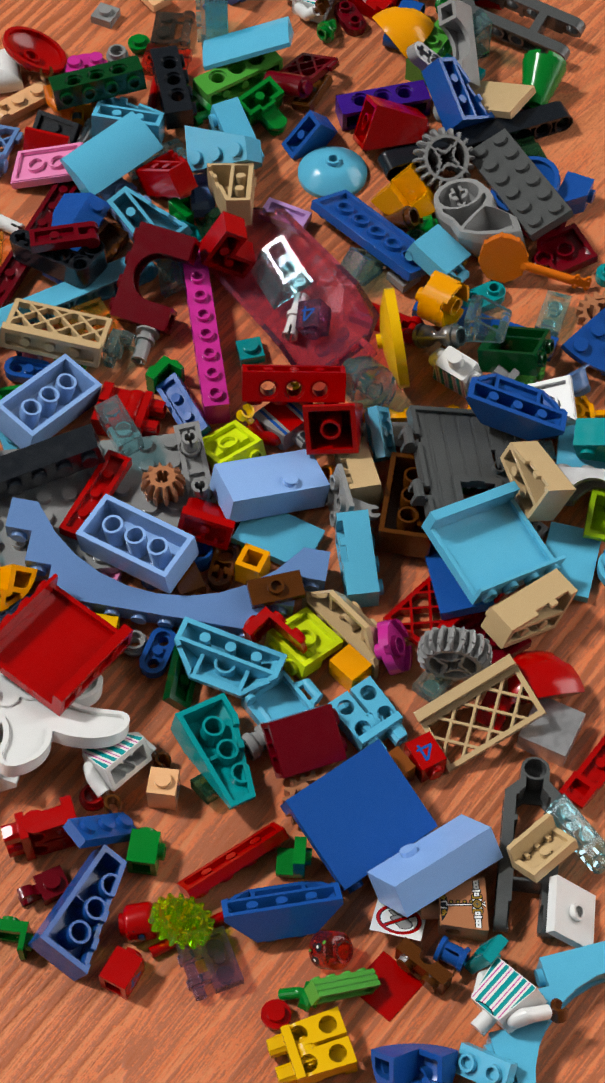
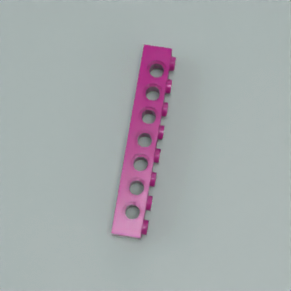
M199 250L194 266L182 263V272L203 414L210 425L230 422V404L208 266L202 264Z

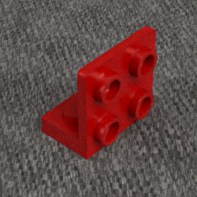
M190 496L186 506H183L178 528L195 536L198 542L227 550L236 522L226 519L218 504Z

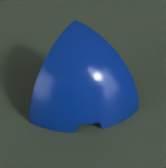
M415 1043L394 1044L371 1049L372 1068L376 1082L422 1083V1078L428 1077L439 1083H453L459 1050L438 1045Z

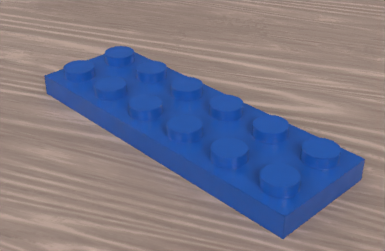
M348 190L312 200L311 209L335 226L337 230L348 236L353 242L364 248L369 254L380 260L385 266L400 275L402 279L411 281L427 275L413 260L408 261L405 258L407 249L415 240Z

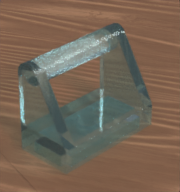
M472 295L464 319L465 342L503 343L506 338L512 311L483 295ZM482 319L500 320L498 329L482 322Z

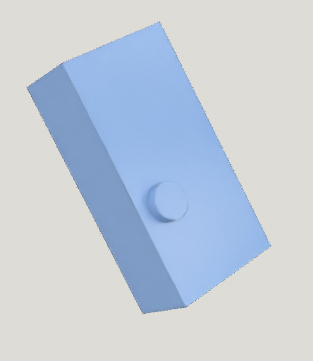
M65 353L0 400V431L20 449L49 439L97 403L102 384Z
M306 449L214 464L209 486L225 518L240 522L324 507L330 483L313 454L307 455Z
M106 493L75 533L81 551L168 594L173 591L199 554L195 536Z
M461 814L417 842L403 846L399 853L372 868L367 874L379 902L403 916L409 917L497 862L503 856L492 828Z

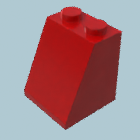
M367 94L353 134V140L362 150L366 151L417 143L419 140L422 141V135L428 132L429 119L417 108Z
M363 403L311 404L302 406L307 455L359 453L364 430Z

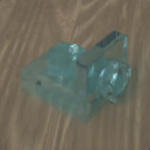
M113 328L103 348L104 366L114 368L117 359L120 360L122 358L124 350L134 352L137 343L136 334Z

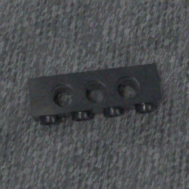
M177 45L150 49L151 67L162 112L165 113L167 130L183 128L184 125L194 126L193 116H197V107L195 102H191L193 92L191 85L187 86L189 77L187 69L183 70L185 68L183 54H179Z

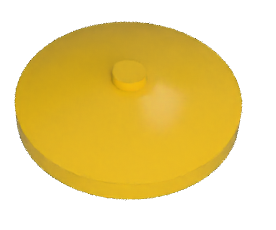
M394 287L383 289L380 305V333L375 334L378 349L383 348L388 368L399 389L410 388Z

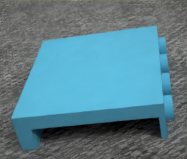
M515 481L431 511L421 526L472 605L482 601L488 603L501 593L508 595L519 586L524 584L528 586L556 568L560 571V565L566 559L565 555L553 557L515 501L514 497L520 490Z

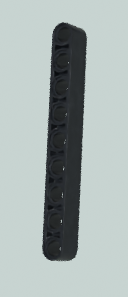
M554 101L520 111L512 119L496 118L455 130L454 135L457 132H462L460 139L467 138L466 147L472 146L474 148L505 128L517 144H522L567 130L572 125L573 118L561 101ZM436 141L432 144V147H438L442 150L448 146V143L443 141ZM416 143L386 150L379 155L377 162L387 180L391 181L410 165L413 159L418 158V156L413 154V150L419 149ZM455 151V158L459 162L458 154ZM445 155L440 156L442 164L447 163ZM428 157V162L432 169L433 164L431 159Z

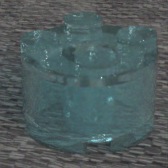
M370 356L349 358L344 362L343 366H345L346 370L345 400L348 403H363V413L368 412V407H383L385 404H390L396 393L397 382L387 367Z

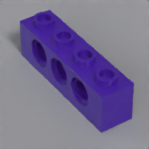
M424 80L336 95L335 113L342 131L356 128L367 94L417 108L425 116L430 115L431 97Z

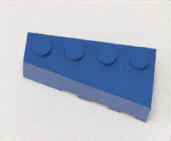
M106 844L91 852L28 943V946L73 981L86 976L89 972L93 952L97 949L100 940L98 939L103 924L107 921L110 904L116 895L127 864L126 860Z

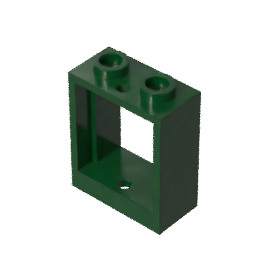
M493 325L477 349L480 369L482 372L492 373L500 365L508 372L515 368L520 372L519 375L537 377L542 367L546 366L549 355L553 354L554 340L551 339L550 329Z

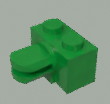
M268 76L238 97L251 127L260 122L272 136H279L285 131L288 120L278 109L282 105L284 90L271 76Z

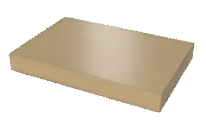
M480 80L481 87L474 90L476 95L480 94L483 98L480 102L488 113L492 112L496 118L512 119L536 93L534 85Z

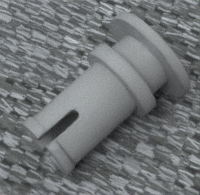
M140 325L136 328L138 335L135 341L137 343L131 356V361L137 365H145L150 349L155 345V341L160 338V333L151 326Z

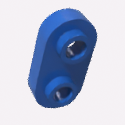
M13 356L4 364L5 375L11 381L25 383L51 363L45 360Z
M159 627L150 634L139 659L140 671L144 676L159 678L166 672L175 646L174 638L176 633L171 628ZM162 642L168 643L166 646L159 645ZM153 664L158 665L156 668H150L149 666Z

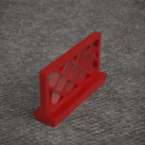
M429 576L385 615L383 621L395 619L399 615H410V622L403 623L409 637L405 638L418 647L420 638L414 634V629L430 628L431 631L432 627L441 628L442 625L446 627L454 625L455 627L462 628L466 623L483 612L433 621L432 613L439 612L438 605L432 606L431 598H435L433 590L431 591L432 583ZM504 593L499 594L493 599L494 603H497L504 596ZM428 598L429 606L413 607V602L416 599ZM429 613V621L413 622V614Z

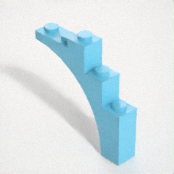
M605 941L539 958L537 967L534 970V977L539 987L538 990L548 1001L546 1004L550 1006L551 1001L554 998H558L562 1001L561 1009H563L575 997L591 987L605 982ZM549 1019L535 1022L516 1029L512 1033H507L503 1029L490 1032L486 1044L483 1045V1049L518 1063L513 1083H536V1063L539 1047L545 1032L553 1021Z

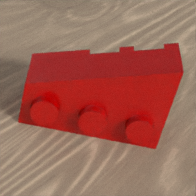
M172 149L135 170L146 196H156V198L167 197V199L178 197V199H184L192 194L191 191L198 187L187 160L182 156H178Z

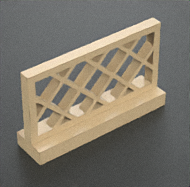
M16 298L6 322L3 321L1 326L0 347L58 359L66 353L80 365L98 368L101 353L113 319ZM19 307L29 309L31 312L22 314L18 309ZM52 314L55 317L46 319L43 315ZM37 318L40 322L30 324L28 320ZM75 319L79 322L71 325L67 320ZM61 323L64 326L55 330L52 325ZM98 324L105 327L95 330L92 325ZM83 328L88 331V333L82 335L77 332V330Z
M510 654L413 712L425 732L430 731L441 749L442 747L438 741L444 742L442 751L446 757L449 743L464 747L461 758L451 763L447 757L446 768L450 773L547 714ZM516 674L521 682L518 694L503 691L505 681ZM500 684L499 690L493 689L494 687ZM524 689L528 693L529 697L523 696ZM487 691L497 693L494 709L479 706L481 696ZM502 695L517 698L513 713L498 710ZM474 699H476L475 704L469 703V702L473 701ZM521 699L533 702L538 710L529 717L517 715ZM463 706L473 708L470 724L455 720L458 709ZM478 710L493 713L489 728L474 725ZM452 713L451 719L445 718ZM497 714L512 717L510 728L504 732L494 730ZM516 719L522 720L519 723L515 724ZM438 721L448 722L449 727L446 738L435 736L430 726ZM454 724L468 727L465 743L450 740ZM473 729L488 732L486 742L481 746L469 744ZM492 733L498 734L496 737L491 739ZM468 748L474 749L467 754Z

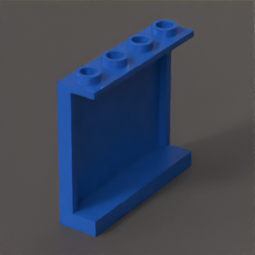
M379 739L287 799L280 806L286 816L292 815L334 880L339 883L341 893L347 890L351 894L364 885L361 879L368 875L367 872L399 853L403 846L417 842L438 827Z

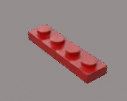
M108 449L104 455L105 462L97 466L59 526L60 534L77 540L75 534L105 493L113 496L132 466V458Z
M272 822L177 882L181 893L190 900L202 898L208 894L209 889L219 883L229 881L234 876V873L243 867L252 866L265 853L280 848L282 842L289 839L285 828Z

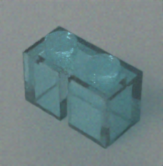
M117 394L94 406L100 424L119 454L130 456L145 448L141 433Z

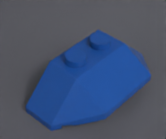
M497 373L471 377L466 401L481 424L528 441L564 434L568 412L564 408H560L556 401L543 390Z
M300 881L248 889L231 898L221 900L224 922L257 943L265 941L274 942L278 939L300 938L316 934L344 904L339 883L331 882L328 884L322 881Z

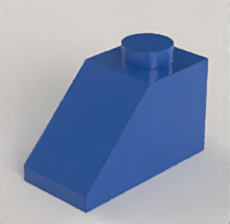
M309 110L281 145L293 160H297L312 150L326 146L338 131L327 117Z
M567 172L558 193L572 209L573 214L584 212L587 204H592L596 194V190L593 189L594 179L573 172Z

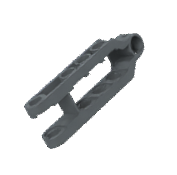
M461 0L472 8L474 29L527 52L541 49V53L548 54L549 51H553L562 56L565 61H567L571 54L569 48L563 43L543 35L546 28H549L560 34L565 33L580 38L586 28L585 23L580 18L539 0H489L500 5L502 9L505 7L519 13L521 17L526 16L533 19L534 22L529 29L476 6L474 1L480 0Z
M539 757L525 759L521 766L519 780L505 789L499 848L503 858L498 860L492 930L508 933V916L512 891L539 894L537 937L553 938L552 935L546 933L549 877L558 874L559 865L538 883L529 878L514 877V868H512L506 849L514 840L518 819L516 811L522 804L540 806L545 811V814L549 813L553 816L556 827L561 829L563 796L549 782V765L544 759Z

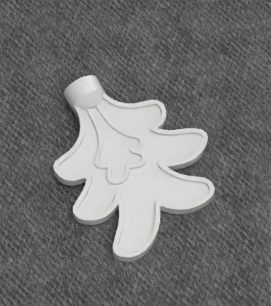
M0 673V733L3 737L0 744V774L6 777H16L33 771L48 757L52 742L84 749L105 748L122 742L129 732V715L122 711L90 707L102 695L103 676L100 675L58 716Z

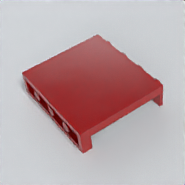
M55 573L48 580L44 579L37 586L35 593L31 597H25L18 605L17 610L12 615L7 614L0 622V673L60 716L130 645L133 629L125 623L119 629L112 626L57 586L58 575Z

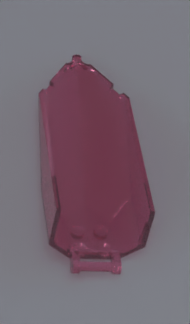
M253 208L252 225H246L247 241L253 243L255 265L244 279L208 267L210 272L288 365L341 366L345 363L343 366H345L346 375H348L369 357L371 359L374 358L377 352L369 341L380 315L360 283L284 208H276L274 212H266L265 208ZM220 210L216 212V215L219 217L221 214ZM296 292H301L300 298L302 293H306L310 297L306 309L315 308V310L301 324L297 340L291 341V335L290 340L287 341L282 337V332L287 322V311L292 307ZM312 310L306 311V317Z

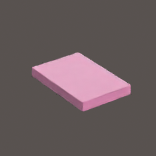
M78 142L18 151L10 182L12 188L19 189L73 181L60 162V159L84 143Z

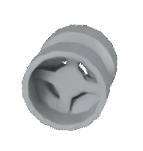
M261 723L254 727V732H246L241 735L245 745L244 752L252 761L259 758L264 749L268 750Z

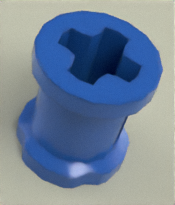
M444 935L434 953L433 960H441L455 967L456 972L461 973L472 949L469 947L464 949L450 942L449 937Z

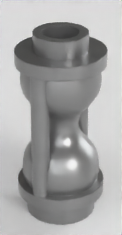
M457 323L446 325L440 331H436L430 325L417 324L412 332V340L417 348L430 347L436 341H440L445 347L452 346L457 349L463 346L467 339L466 329Z

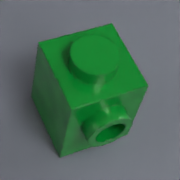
M149 827L132 828L126 857L128 873L157 876L159 860L164 861L166 855V843H162L161 832H157Z

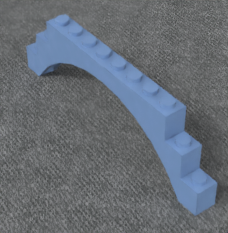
M12 497L5 528L7 537H10L12 540L17 542L29 541L25 557L26 567L38 569L37 576L49 574V578H51L56 573L58 575L57 586L95 613L119 616V618L130 619L136 624L155 623L159 627H169L171 629L173 627L180 628L186 616L245 639L242 630L245 622L252 615L256 616L264 608L252 609L246 585L220 593L191 596L159 594L125 585L100 573L77 556L55 532L38 501ZM304 547L277 570L263 577L300 570L305 591H323L331 552ZM295 600L266 607L272 612L278 611L283 617L292 616Z

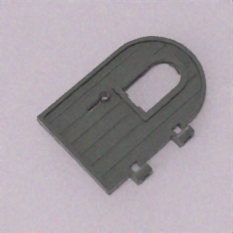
M409 406L406 411L408 426L402 428L398 435V440H404L400 448L401 453L414 454L418 478L412 480L408 487V493H414L410 504L411 506H424L426 518L431 511L464 500L462 488L493 489L510 483L500 457L510 442H521L519 437L481 424L472 409ZM515 496L514 499H515V501L517 502V504L519 505L518 500H517V498H516V496ZM538 521L530 522L537 531Z

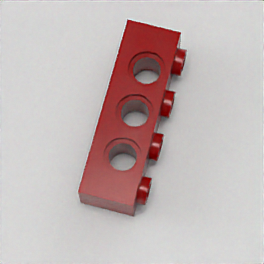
M242 364V402H247L251 405H260L262 402H272L274 405H287L288 402H298L299 405H311L313 402L324 404L345 403V366ZM266 381L275 384L270 390H264L261 385ZM290 382H298L300 387L296 390H289L287 385ZM317 382L326 384L325 388L320 391L314 390L312 387Z

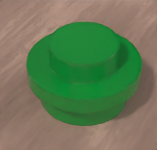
M142 34L133 35L128 40V47L136 55L145 54L150 47V39Z

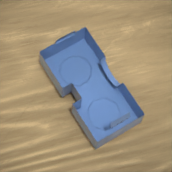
M196 170L195 173H204V170ZM207 174L194 175L198 187L193 189L190 195L191 211L194 213V218L216 216L215 200L208 189Z

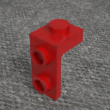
M266 606L256 616L252 615L249 617L242 629L245 639L258 643L267 634V631L274 628L302 654L307 651L305 635L296 627L291 629L285 624L287 622L286 619L278 611L272 612Z

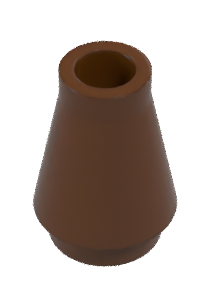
M405 206L384 217L399 229H414L420 221L417 209L410 206Z

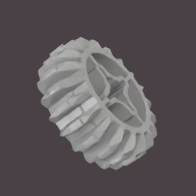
M444 127L438 129V132L435 129L430 130L429 134L425 133L422 135L423 141H417L416 145L419 149L413 150V154L418 156V158L412 160V163L419 166L415 169L416 172H421L420 178L422 180L427 179L426 184L428 187L433 184L435 191L449 181L470 178L471 174L468 170H472L475 167L469 163V161L475 159V156L469 155L473 147H466L465 144L468 142V139H460L462 132H457L454 135L453 128H449L446 131ZM436 141H443L448 143V146L442 150L438 147H432V144ZM455 151L458 154L459 162L455 158ZM445 155L446 157L445 160L447 161V163L442 164L441 162L442 159L440 158V156ZM428 157H429V158L431 159V161H432V164H433L432 169H431V167H430V165H429ZM444 169L455 172L451 178L438 176Z
M442 625L441 628L432 627L431 631H425L424 635L421 636L417 648V661L420 663L421 668L426 669V673L434 674L436 678L442 677L445 680L451 679L455 682L457 680L466 681L491 665L493 652L490 640L484 638V635L481 633L476 634L474 629L467 630L464 626L458 628L454 625L452 627Z

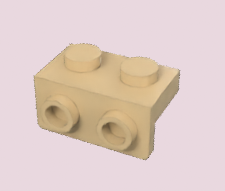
M546 813L520 836L515 838L506 849L512 867L535 883H538L579 847L577 840L556 827L553 816Z

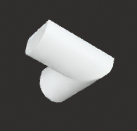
M5 48L1 49L0 94L23 90L20 66L7 54Z

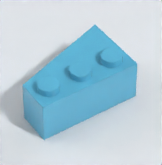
M123 96L120 99L112 97L97 102L91 115L92 138L133 111L148 126L161 144L165 136V113L141 103L138 106L128 102V98Z
M238 97L212 105L211 113L208 116L209 130L257 139ZM262 152V163H261V164L254 165V169H257V168L262 167L263 161H264V157H265L264 154H263V152Z
M368 509L336 513L335 544L344 595L350 601L357 602L361 608L379 606V595H384L382 579H378L377 572L380 570L378 556L374 554L375 539L374 534L371 533Z

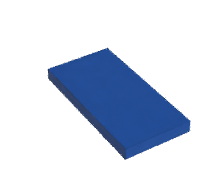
M431 542L429 556H425V561L441 620L484 612L495 604L494 600L488 603L482 601L472 605Z

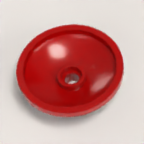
M15 26L8 28L2 37V43L7 54L19 66L30 72L40 74V68H42V74L49 75V66H51L53 74L61 72L67 63L66 54L61 46L40 31L28 27Z

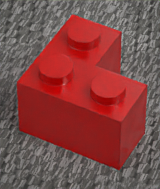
M225 211L220 214L200 241L199 249L203 265L243 279L255 265L256 260L253 243L247 241L248 237L244 218Z

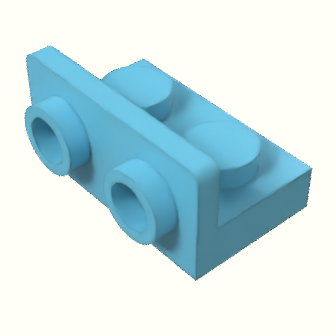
M368 407V412L364 413L369 446H371L374 456L373 461L377 463L390 460L391 453L397 451L389 407Z

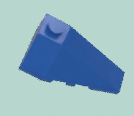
M64 193L53 211L51 226L94 221L98 224L99 229L110 210V205L93 193ZM81 247L70 248V249H72V250H74V251L77 252ZM42 272L43 276L57 284L64 282Z

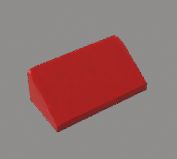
M27 126L25 128L23 150L71 144L70 136Z

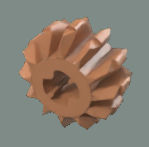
M159 462L156 468L149 465L148 472H144L142 475L141 491L145 494L147 502L153 501L155 506L164 503L167 507L169 501L177 503L178 497L184 496L185 477L181 474L179 467L173 468L170 462L166 466Z

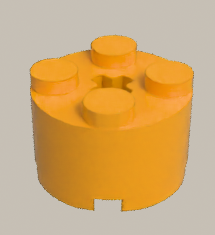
M435 270L425 287H420L416 293L415 300L418 301L417 315L440 328L457 323L464 312V309L461 308L463 301L468 302L469 286Z

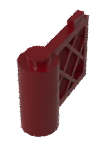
M301 53L281 70L267 71L263 80L271 76L284 90L285 96L305 99L312 92L313 84L329 71L332 72L339 66V61L337 57Z

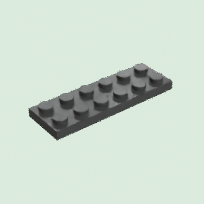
M505 128L469 152V155L475 156V159L470 161L471 164L475 166V169L509 212L517 217L520 226L532 241H535L574 216L572 209Z

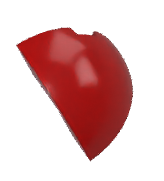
M533 650L521 652L513 658L538 700L544 698L562 699L585 692L582 681L575 669L569 663H565L556 657L554 653ZM516 674L508 679V692L518 694L521 682ZM524 689L523 696L529 697L528 693ZM509 696L510 705H515L517 698ZM521 699L520 705L530 703L531 701Z

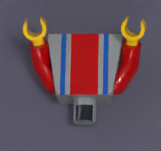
M290 382L287 387L293 390L300 387L298 382ZM270 402L257 412H255L251 404L247 403L243 405L247 415L241 409L237 411V419L242 422L246 421L248 423L246 425L247 428L260 437L265 445L276 446L280 450H287L296 443L302 450L306 449L303 405H299L298 402H288L287 405H274Z

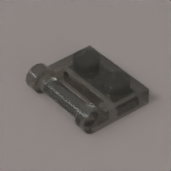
M190 10L184 13L157 11L150 41L151 49L177 45L178 51L189 50L191 44L189 37L192 24L195 22V13ZM182 24L181 37L175 39L177 26Z

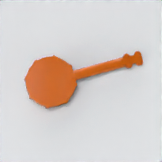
M500 232L484 240L480 255L478 256V263L486 278L506 283L522 276L523 272L527 271L569 284L573 289L582 287L584 291L589 290L592 282L591 276L582 278L580 274L573 276L529 262V253L520 237Z

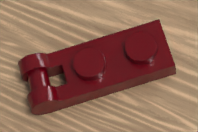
M94 221L29 229L32 254L83 246L91 249L97 248L100 245L98 224Z

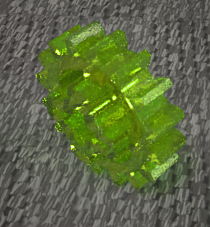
M168 893L166 899L160 896L158 901L153 903L148 923L153 924L152 932H160L159 940L168 939L169 946L179 944V947L184 950L185 945H189L192 949H196L197 944L204 946L211 937L215 919L210 918L211 910H203L205 905L203 902L196 904L194 897L191 896L189 899H184V895L179 893L178 898H175L171 893Z

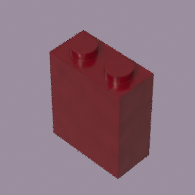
M332 704L320 705L261 723L276 779L287 778L347 759L345 753L347 752V743L345 738L340 735L338 729L339 715L336 709L332 708Z

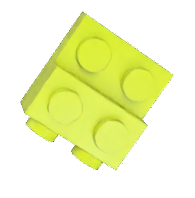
M236 419L203 437L207 461H209L212 471L214 464L267 455L263 440Z
M306 606L286 619L287 622L285 623L291 629L296 627L305 635L307 651L304 654L274 628L267 631L264 646L287 654L288 656L284 664L285 671H288L291 676L296 675L302 680L319 669L324 659L341 649L344 641Z

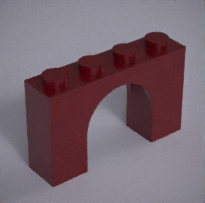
M141 221L139 227H136L132 239L134 243L132 249L127 252L125 257L126 267L124 273H121L118 277L116 296L112 297L109 304L110 315L117 320L136 326H151L158 330L159 333L170 336L177 312L171 307L144 299L139 289V278L143 269L157 259H170L194 266L201 243L195 237Z

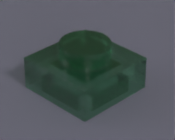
M202 774L190 780L191 788L207 805L220 798Z

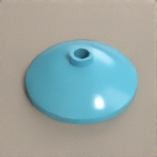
M324 146L312 150L302 158L298 166V180L306 192L317 198L343 190H348L355 195L366 183L367 166L364 160L350 149L340 146Z

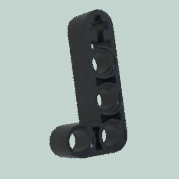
M17 230L10 235L12 253L16 261L75 287L85 288L90 286L108 266L105 245L102 241H100L99 247L94 249L83 246L77 252L72 249H61L32 254L29 231Z

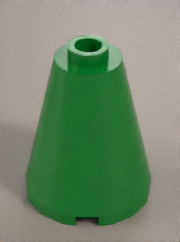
M541 49L530 50L524 55L522 61V84L534 85L536 93L522 107L523 110L549 103L566 74L567 63L562 56L553 51H549L548 54L541 53Z

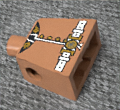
M485 877L466 880L436 899V901L420 909V919H438V934L441 936L445 935L452 938L486 942L489 925Z

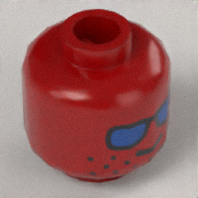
M149 901L128 904L124 907L123 913L118 915L120 934L122 937L126 936L127 940L131 943L154 940L158 936L159 928L164 927L162 911H156L154 904Z

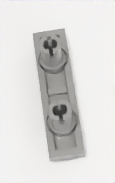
M199 421L174 425L188 498L192 496L217 504L216 498L209 486L211 475Z

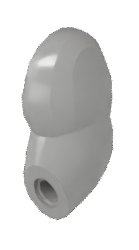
M471 178L452 180L440 186L435 192L433 200L439 225L470 252L471 256L478 258L484 240L500 232L520 237L525 245L517 217L497 208L496 200L489 188L485 187L478 180Z

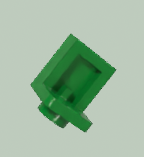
M190 196L184 199L173 197L168 201L170 215L178 220H184L194 225V213L190 210Z
M164 355L155 365L150 366L146 372L147 390L156 394L158 391L155 387L174 372L180 376L184 383V367L177 360H172Z
M295 836L294 848L280 847L277 849V877L305 879V867L311 866L312 848H307V837Z
M12 916L0 918V941L18 943L17 952L19 959L26 960L28 951H33L28 946V943L35 935V933L31 932L29 922L20 921Z

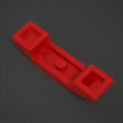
M605 735L579 769L572 773L559 790L565 799L580 809H583L605 785Z

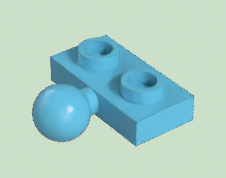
M461 1042L456 1074L476 1083H513L518 1063L472 1043Z

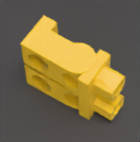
M338 1006L291 1025L280 1027V1034L266 1040L271 1059L287 1054L289 1063L275 1067L279 1083H316L344 1072L345 1074H350L358 1071L357 1059L349 1036H347Z

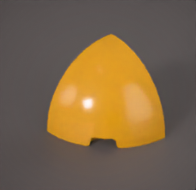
M391 7L378 12L372 17L406 59L408 58L407 47L417 41L424 43L434 28V22L427 15L414 8Z
M411 163L397 174L371 200L380 211L387 215L405 206L415 207L420 218L435 212L434 194L431 188L427 186V181L420 178L422 173L416 172L417 166L414 163Z
M16 564L0 567V611L8 609V607L26 596L35 581L38 569Z

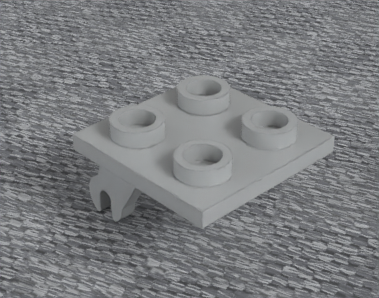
M342 463L337 464L334 473L330 475V488L325 502L330 511L329 520L331 527H334L336 531V513L368 509L369 519L372 521L378 520L381 514L372 512H377L379 507L352 497Z

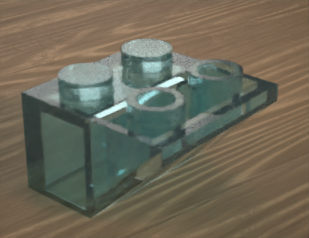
M280 235L261 249L251 271V274L274 310L292 298L296 292H301L314 283L297 253L283 235Z

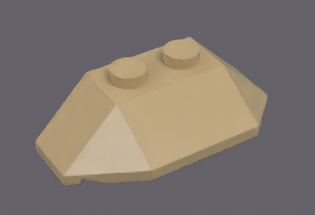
M335 590L306 592V597L302 599V609L307 606L344 641L341 649L350 644L372 664V679H377L379 660L374 652V645L378 643L377 622L372 618L369 619L362 612L357 602L350 601L344 594Z

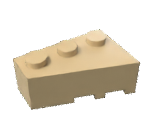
M206 163L208 189L220 212L225 211L244 218L245 226L252 225L255 195L254 163Z
M363 436L359 453L334 454L336 465L340 463L343 465L352 497L378 506V511L372 513H380V503H383L384 494L378 470L373 461L374 456L371 446H368L366 438Z
M538 441L510 442L500 457L509 481H515L520 488L516 498L521 510L530 522L554 520L576 491V488Z
M556 568L500 603L489 607L485 612L486 617L481 627L501 649L555 628L578 590Z

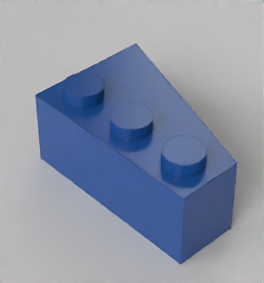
M438 57L421 71L442 126L446 131L449 128H453L455 131L495 118L493 113H488L480 102L483 100L481 95H476L468 84L471 80L455 57Z

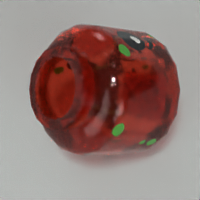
M320 930L316 932L309 944L310 960L320 969L342 970L349 964L353 956L351 939L342 931Z

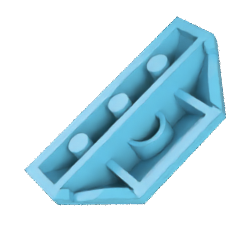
M186 616L174 638L188 679L237 698H242L277 681L288 656L282 652Z

